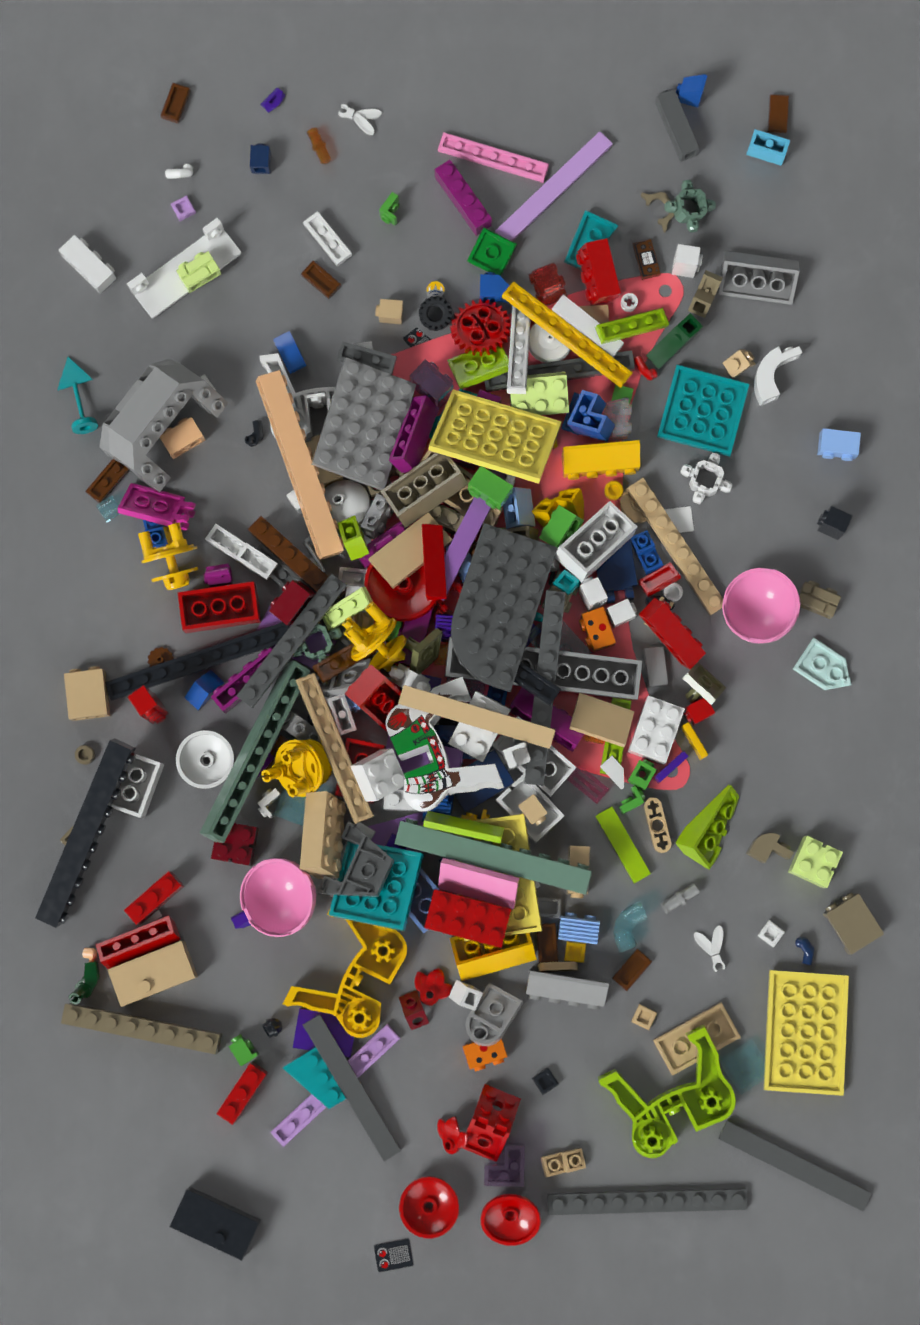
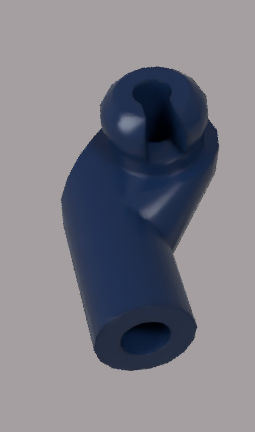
M798 937L795 945L804 952L802 964L812 965L814 947L808 938Z

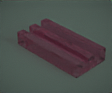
M581 765L567 779L595 804H598L609 790ZM581 771V772H582L584 775H586L590 780H592L596 785H598L601 789H603V791H602V792L598 791V790H597L595 787H593L589 782H587L583 777H581V776L578 774V772ZM576 777L578 780H580L584 785H586L595 794H597L598 797L595 798L580 784L573 780V778Z

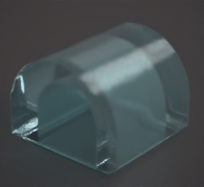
M113 496L96 505L106 522L120 514L118 513L119 505Z

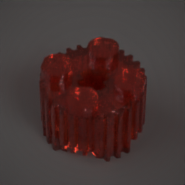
M554 262L538 268L528 275L531 285L533 284L536 299L546 306L558 302L562 295L567 297L566 290L563 287L566 285V282L562 275L557 274L558 270Z

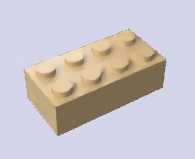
M328 791L306 793L300 869L317 879H323L324 875L330 878H339V872L342 867L340 861L343 850L341 837L345 829L343 822L346 806L345 802Z

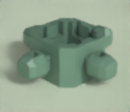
M684 180L681 184V192L674 200L667 201L664 204L666 212L674 213L675 219L679 223H687L689 232H697L699 220L707 212L713 211L716 208V203L714 200L706 199L705 193L701 189H694L691 180ZM691 198V201L697 203V212H692L691 214L686 212V209H683L684 200Z
M318 624L310 635L322 632L328 646L316 653H310L305 641L293 657L302 656V653H305L308 659L314 661L319 659L318 662L328 658L329 656L326 655L331 654L334 649L332 640L336 641L343 636L340 628L331 629V632L328 633L325 626Z

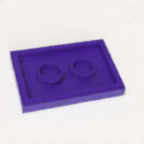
M299 1008L292 1048L309 1051L315 1048L303 1024L320 1014L345 1057L351 1058L354 1037L345 1031L337 1017L329 1013Z

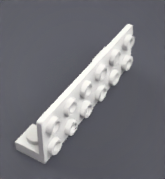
M218 218L202 228L205 234L203 237L147 278L143 273H140L127 283L132 294L152 319L189 293L176 272L181 263L186 261L189 263L194 260L198 253L209 251L221 270L241 255V251L225 232Z

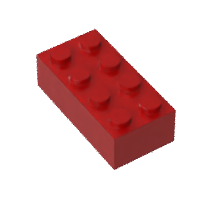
M254 581L177 592L182 630L185 633L261 623L257 588Z
M370 664L344 694L387 731V716L398 705L401 691Z
M434 889L424 928L502 948L511 909Z

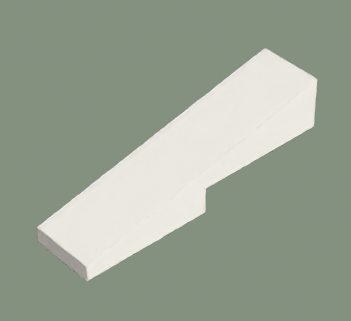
M562 295L552 308L553 312L613 358L624 345V342L621 340L601 344L595 329L596 325L600 323L565 295Z
M217 524L214 525L205 538L209 544L267 580L278 565V563Z

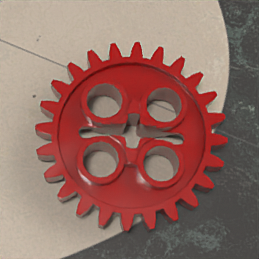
M479 299V303L476 304L472 300L471 306L465 303V309L459 307V313H454L455 319H451L452 339H454L455 345L459 344L460 350L465 348L466 354L471 350L473 356H475L476 352H479L480 356L483 355V352L490 355V350L497 352V346L503 348V342H508L507 336H510L511 330L510 317H508L507 311H503L502 306L497 307L496 302L490 305L488 299L485 303H482V300Z

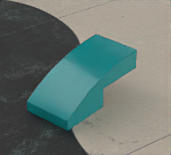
M565 569L553 582L554 586L566 592L567 595L571 594L581 584L579 579Z

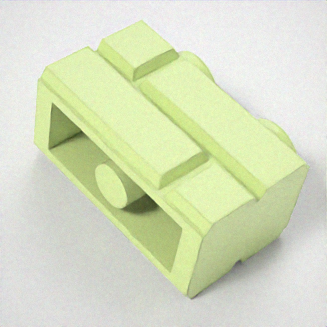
M209 251L198 253L194 260L189 263L187 261L181 263L178 266L179 269L176 270L189 293L221 275V271Z

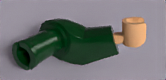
M94 948L83 949V957L89 958V963H85L84 976L75 985V990L69 995L72 1004H79L83 998H88L100 979L99 963L94 961L97 956V950Z

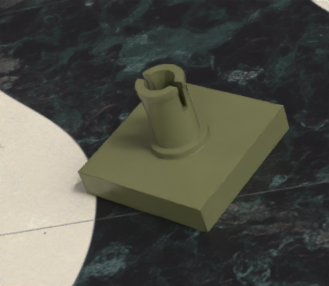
M437 628L434 629L420 643L412 637L407 638L404 648L412 651L411 671L420 675L438 658L442 631Z
M699 662L682 678L692 687L685 695L687 699L694 695L690 700L691 703L696 702L702 696L709 704H712L726 689Z

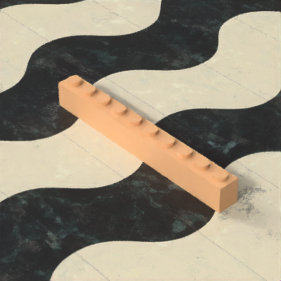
M280 370L258 376L256 384L316 554L320 560L341 554L345 546L342 537H339L337 533L338 524L335 518L332 519L330 502L325 499L324 485L322 482H319L318 468L311 465L312 451L305 443L306 434L304 429H301L299 426L300 417L298 412L293 409V397L291 393L287 392L286 378L284 375H281Z

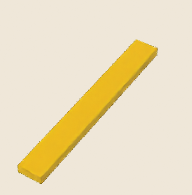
M514 281L502 294V298L621 388L632 375V371Z

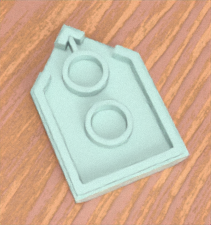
M813 637L794 665L793 670L823 690L851 686L846 658Z

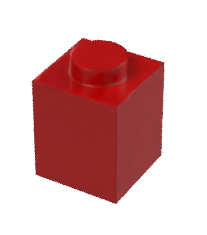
M702 698L685 707L683 715L688 723L691 722L694 726L713 716L715 711L711 704Z

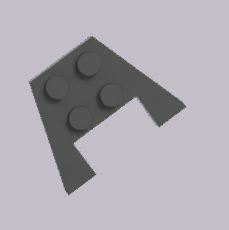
M348 821L341 838L359 845L343 882L324 875L317 892L327 895L379 897L394 860Z

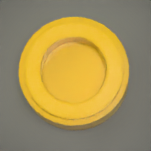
M618 481L608 482L604 488L606 498L612 501L621 498L623 494L622 484Z

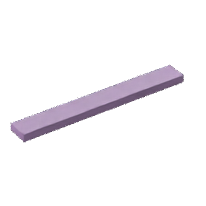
M599 131L516 210L495 233L513 242L612 147L613 143Z
M388 1023L348 1060L357 1077L361 1076L400 1039ZM311 1094L270 1133L284 1147L318 1116L326 1106Z

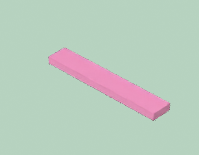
M443 132L438 147V152L544 183L549 168L548 163Z

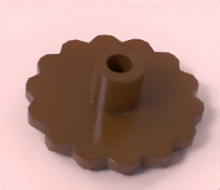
M155 648L148 655L149 660L147 663L149 667L172 660L174 657L167 648Z

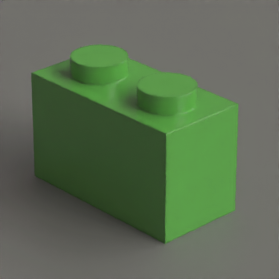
M480 466L468 483V490L473 497L477 499L480 497L486 501L485 503L489 507L500 510L511 495L513 485Z
M559 505L553 511L548 524L542 529L539 538L558 549L560 545L580 528L584 520Z

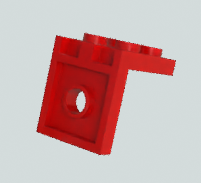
M484 1084L473 1117L466 1131L469 1134L468 1143L462 1148L497 1162L510 1134L521 1098ZM493 1106H498L501 1110H496Z

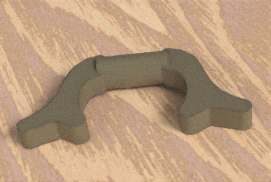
M663 192L655 194L641 193V197L646 201V206H649L652 201L657 199L661 200L664 204L670 201L668 195ZM669 213L667 217L658 219V224L662 226L664 233L667 231L668 223L674 218V213Z

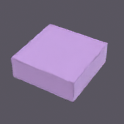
M187 195L171 203L179 221L196 214Z

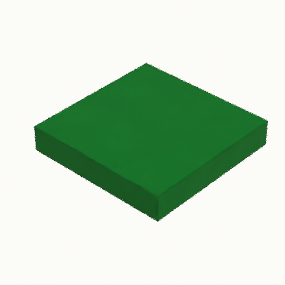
M483 227L467 262L486 272H493L495 275L502 276L517 244Z

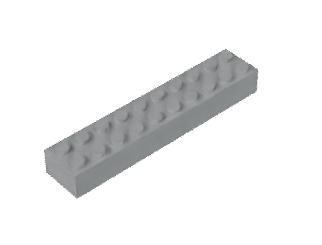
M450 637L444 677L457 679L463 677L465 680L479 681L463 667L457 658ZM525 647L520 661L535 672H537L540 648ZM559 651L555 685L565 692L637 700L642 661Z

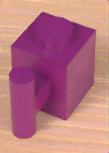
M229 563L206 567L204 573L205 584H208L210 588L232 585L233 578Z

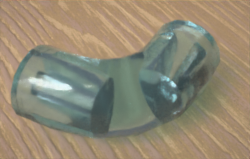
M640 901L624 909L615 921L613 934L619 953L637 946L633 936V928L638 923L648 919Z

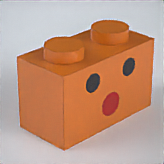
M604 607L581 614L579 624L581 630L586 631L587 638H585L588 649L591 648L594 653L615 646L616 641Z
M502 1038L491 1046H480L474 1042L462 1046L469 1069L474 1068V1071L485 1069V1064L493 1062V1065L505 1062L504 1058L507 1057Z

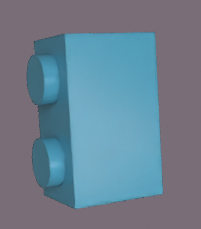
M755 129L746 155L782 166L790 140Z

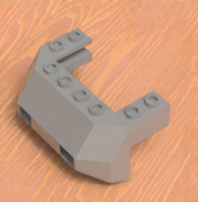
M165 359L149 364L103 423L100 448L107 456L125 465L148 486L160 492L171 477L146 456L149 450L190 398L208 414L212 413L217 418L229 403L205 380L176 361Z

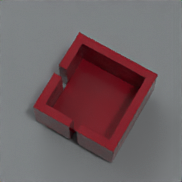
M295 580L288 581L283 586V593L280 597L277 596L270 604L272 607L269 611L286 625L293 624L303 611L301 607H306L316 594L303 582Z
M234 823L224 843L214 842L211 859L230 863L232 859V863L252 866L255 849L249 848L250 844L256 845L259 828Z

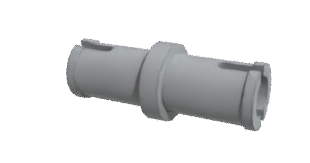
M692 883L684 890L675 892L674 896L660 903L664 912L668 914L678 906H684L686 901L700 894L696 885Z

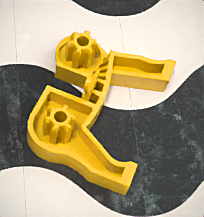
M344 919L363 948L357 953L347 968L338 994L291 986L283 1004L288 1007L294 1005L303 1006L312 1011L332 1014L337 1017L348 1034L357 1038H365L372 1035L380 1024L382 1002L354 989L355 985L359 987L364 977L361 975L362 971L391 984L406 958L407 944L404 937L395 929Z

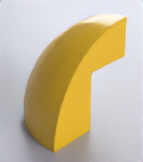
M581 488L562 490L559 492V496L553 499L545 498L532 510L534 517L543 527L548 524L553 511L559 505L584 520V499Z

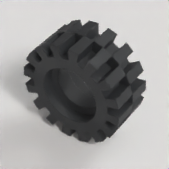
M431 296L425 299L419 309L420 322L428 330H443L452 319L450 303L440 296ZM437 306L442 309L443 316L440 320L433 321L429 318L428 311L431 307Z

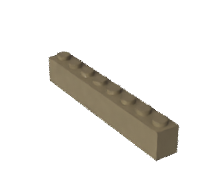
M72 1003L64 1005L61 1024L210 1054H217L219 1052L222 1033Z

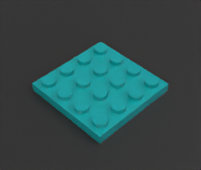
M676 365L657 437L730 457L749 384Z
M347 841L337 881L343 882L359 845ZM377 845L394 860L379 897L333 895L329 915L405 931L423 854Z

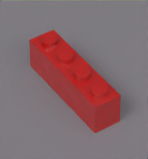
M654 598L638 615L677 661L691 670L706 654L701 648L703 644L691 636L692 631L687 626L681 624L682 619L676 613L671 612V606L665 600L660 601Z
M144 685L127 696L139 715L152 724H160L166 719V715L169 714L158 696Z
M166 916L96 944L100 962L107 969H110L178 942L181 939L176 923L170 916Z

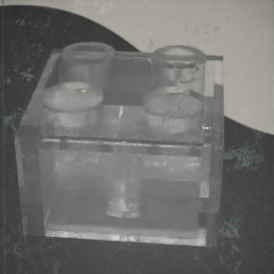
M629 398L605 402L606 406L603 410V415L608 416L615 426L608 442L603 441V443L627 441L632 433V423L628 422L632 416V404H629Z

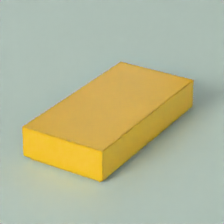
M687 722L680 728L699 760L707 757L708 753L691 724Z

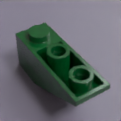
M690 313L646 356L660 369L701 331L703 326Z

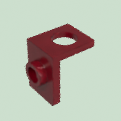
M417 990L399 997L405 1018L411 1030L429 1024ZM415 1018H423L419 1023L412 1022Z

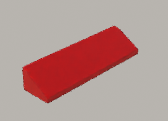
M422 524L425 595L428 601L447 599L443 526Z

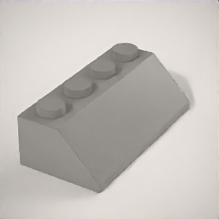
M725 251L720 274L723 279L719 286L718 295L792 305L800 272L799 261Z
M529 970L525 994L529 995V999L541 1000V997L549 998L548 1002L560 1003L561 1000L568 1001V1005L580 1007V1003L588 1004L587 1008L599 1010V1006L604 1007L609 983Z

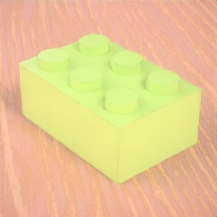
M566 373L527 375L526 394H510L511 407L538 415L569 413Z

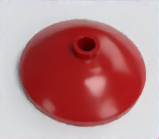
M431 1176L421 1177L411 1182L403 1191L399 1202V1213L404 1226L412 1234L427 1239L437 1238L447 1233L455 1224L459 1213V1202L454 1189L446 1181ZM427 1202H431L433 1204V1207L431 1209L426 1208L425 1205Z
M504 1194L491 1199L481 1212V1227L484 1233L491 1240L502 1245L515 1246L526 1243L537 1234L540 1228L541 1217L538 1208L531 1200L521 1195Z

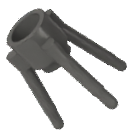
M309 536L303 541V545L312 555L322 572L326 573ZM338 554L342 558H345V554Z

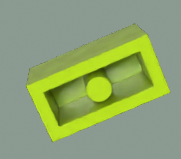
M356 516L337 522L343 544L351 561L369 554L364 534Z

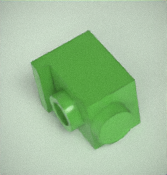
M646 759L643 761L639 760L627 782L644 791L657 769L653 768L654 764ZM640 771H644L646 773V776L644 778H641L639 776Z
M241 1034L231 1040L233 1044L228 1046L240 1066L245 1065L260 1055L258 1051L253 1052L254 1045L250 1039H245Z

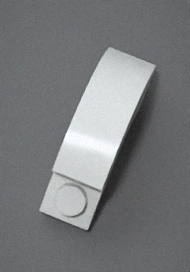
M793 346L788 347L782 352L777 347L770 351L761 361L754 378V392L760 406L778 399L780 393L774 381V372L778 367L800 358L802 351L799 346L793 348Z

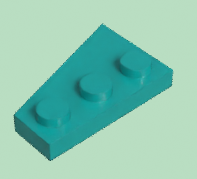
M585 210L564 263L580 270L581 265H578L576 260V254H578L579 249L587 242L608 239L619 225Z
M316 1047L283 1067L289 1075L328 1109L346 1099Z

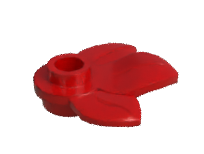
M440 968L434 969L428 976L420 971L415 976L414 985L420 992V1000L424 1005L432 1006L439 999H446L452 991V985L444 983V973ZM426 993H432L433 998H427Z
M455 1116L446 1122L443 1119L438 1120L437 1131L443 1140L445 1151L451 1155L456 1154L460 1148L467 1145L469 1134L460 1132Z

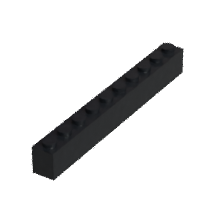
M115 738L109 740L35 919L55 928L65 924L69 916V913H67L68 908L74 904L76 889L81 887L84 880L82 875L91 864L89 858L97 850L99 844L97 839L105 831V820L111 816L113 812V807L111 806L113 801L117 800L120 795L121 789L119 787L121 782L124 783L128 776V771L126 770L136 757L134 753L135 747Z

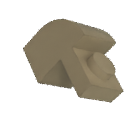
M706 270L688 311L705 318L723 277Z
M767 833L754 839L746 854L761 863H766L772 851L786 860L791 859L794 852L790 850L791 847L783 842L777 843L780 835Z

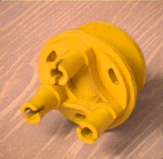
M180 522L163 527L167 544L161 548L156 549V547H153L149 531L138 533L144 560L141 561L142 563L166 558L170 574L151 580L152 582L163 580L167 590H174L189 585L190 578L188 573L199 570L198 567L183 571L178 569L175 555L198 549L197 546L194 547V544H187L186 539L183 537Z
M371 602L366 606L365 610L376 622L364 629L350 616L342 623V626L346 628L343 634L354 644L351 650V658L354 661L363 659L377 649L378 652L372 658L368 667L371 664L377 670L383 668L386 672H390L395 662L405 659L406 654L402 649L407 639L401 635L386 645L383 643L394 630L397 621L394 618L390 619L374 602Z
M293 739L279 747L275 756V764L272 768L263 770L261 775H266L262 777L265 782L279 779L281 785L292 798L296 796L306 797V793L316 792L321 785L328 781L332 768L321 743L312 739L303 741Z

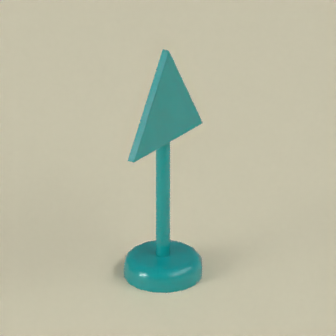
M67 357L57 391L73 386L80 418L72 423V431L75 434L90 433L98 428V423L93 417H85L77 385L93 379Z

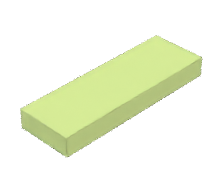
M361 587L329 609L322 618L328 631L345 622L346 618L354 617L362 612L368 604L373 602L366 587Z

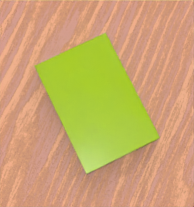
M497 346V352L490 350V355L483 352V355L480 356L479 352H476L475 356H473L472 351H469L467 354L464 353L448 359L447 362L460 390L507 373L509 358L504 348Z

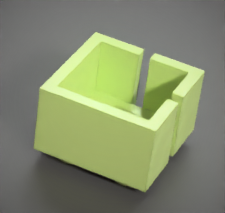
M804 836L788 872L821 888H828L834 871L831 869L837 867L843 852L829 845L822 846V842L809 836Z

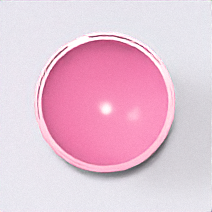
M754 568L747 570L734 578L724 593L722 609L726 624L739 638L751 643L763 644L781 639L794 627L799 616L800 597L796 586L786 575L775 569Z
M285 858L263 860L252 867L244 877L240 889L241 908L244 910L249 920L248 922L259 932L273 937L292 935L302 929L310 921L316 906L315 884L310 875L301 870L300 865L294 861Z

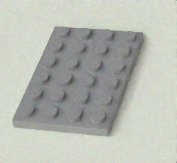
M346 357L311 465L383 490L392 467L389 458L402 422L409 411L416 384Z

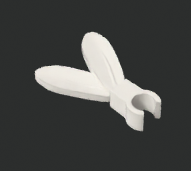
M341 104V108L345 109L346 112L341 113L338 111L340 117L353 119L364 133L374 135V129L367 120L380 117L382 115L380 110L364 109L355 112L354 109Z
M718 925L714 929L712 942L703 934L695 932L694 939L696 943L712 956L713 970L717 972L715 968L717 963H720L724 970L725 964L719 955L723 941L722 927Z

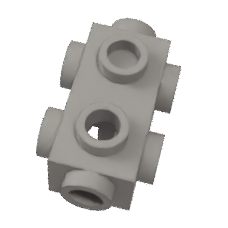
M376 494L360 525L364 535L372 540L383 534L388 519L394 513L384 496Z

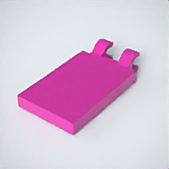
M131 483L118 506V513L164 526L180 522L181 529L187 530L189 519L193 518L196 513L194 511L196 504L185 502V497L164 491L158 492L153 488Z

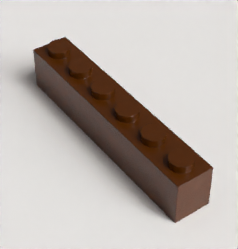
M262 516L248 528L249 532L260 543L266 546L316 593L328 579V576ZM343 591V593L339 596V598L333 605L341 601L346 596L345 591Z

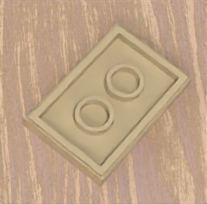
M579 693L569 729L625 747L634 711Z

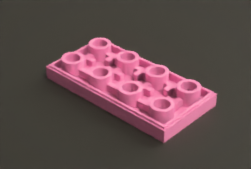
M442 859L438 889L514 909L519 878L498 873L491 869L487 870L476 867L472 864L457 862L454 859Z

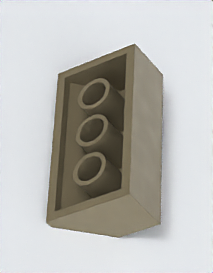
M434 453L380 492L406 528L467 486L468 482L451 457Z

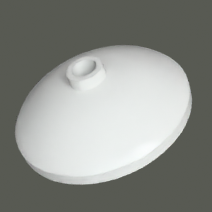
M351 480L336 481L325 487L324 496L326 501L330 502L332 519L335 518L336 522H340L356 516L359 525H361L370 508V498L365 488Z
M198 731L189 735L182 741L176 754V766L180 776L191 786L201 789H209L222 784L227 779L234 765V752L230 743L222 735L213 731ZM206 757L210 758L209 764H204Z

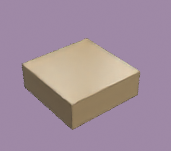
M639 1004L631 1022L650 1030L657 1012Z

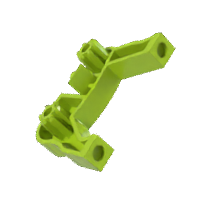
M704 1025L686 1033L689 1041L697 1047L695 1082L671 1088L646 1103L616 1069L598 1077L600 1085L613 1094L618 1105L632 1119L633 1146L644 1157H660L665 1154L673 1143L675 1145L678 1142V1138L666 1116L667 1113L674 1115L680 1111L679 1107L684 1106L697 1132L727 1119L735 1108L734 1091L721 1072L719 1054Z

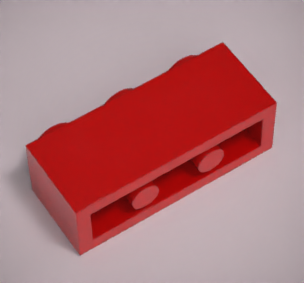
M168 871L125 908L124 911L136 925H141L185 886L173 872Z
M251 1062L216 1114L232 1125L236 1123L268 1072L254 1062Z

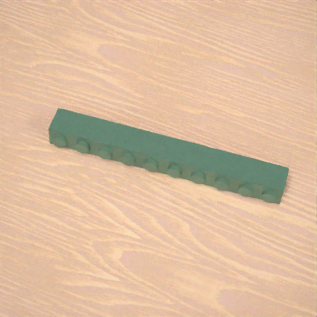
M296 661L288 662L279 674L199 832L214 842H225L300 692L296 679L307 676L310 672L309 669Z
M406 818V821H400L395 840L397 845L585 895L588 892L593 872L588 870V865L578 863L577 866L569 864V860L558 858V861L550 859V855L539 853V856L532 855L531 850L520 848V851L513 850L512 845L501 843L498 846L494 845L491 841H479L473 837L460 836L450 832L418 825L417 820Z

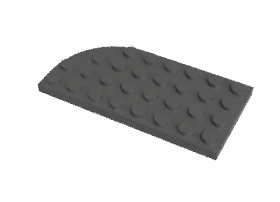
M485 523L483 524L453 614L451 639L457 658L472 676L487 685L511 692L557 547Z

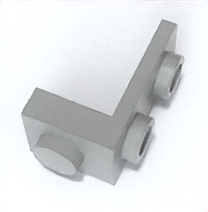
M292 711L289 712L282 726L283 730L298 740L312 739L319 743L321 742L315 727Z

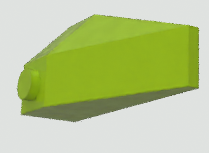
M727 785L683 829L675 842L686 856L709 870L720 854V841L722 836L726 837L727 830L725 828L727 821L732 818L739 799V795L731 785Z

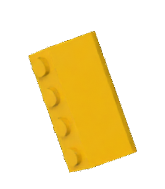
M640 440L563 447L561 455L563 478L577 480L581 476L597 478L598 475L606 474L607 477L616 476L617 473H625V475L636 474L640 469Z
M530 933L504 936L502 948L472 940L464 941V938L457 936L449 938L461 981L537 960Z

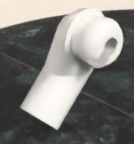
M184 164L183 169H166L165 176L168 179L190 177L193 174V166L191 164Z

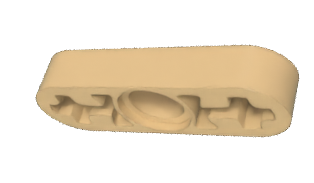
M649 798L644 803V811L653 847L658 853H665L671 848V840L662 804L657 798ZM650 801L658 805L655 808L656 814L660 813L661 817L656 816L650 819L649 815H653L652 809L647 807L650 805ZM654 820H660L663 823V828L660 831H655L652 828ZM665 832L666 836L662 835L663 842L667 841L664 850L657 846L660 839L659 836L655 838L654 834Z

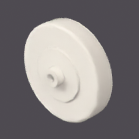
M535 323L531 327L529 351L537 360L544 363L561 361L571 351Z

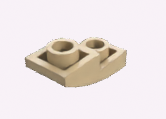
M582 1148L540 1157L545 1177L586 1168Z

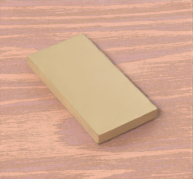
M429 513L425 514L368 558L369 562L392 588H395L424 565L422 524L439 525ZM443 529L445 549L451 544L452 538Z
M722 1002L653 1040L672 1076L697 1062V1047L689 1041L686 1035L687 1032L704 1025L717 1051L741 1038Z

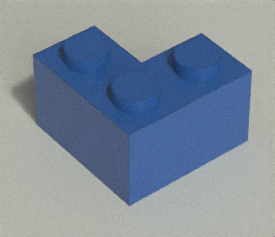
M585 390L581 391L567 423L575 433L608 442L615 424L608 416L602 415L606 403L599 394Z

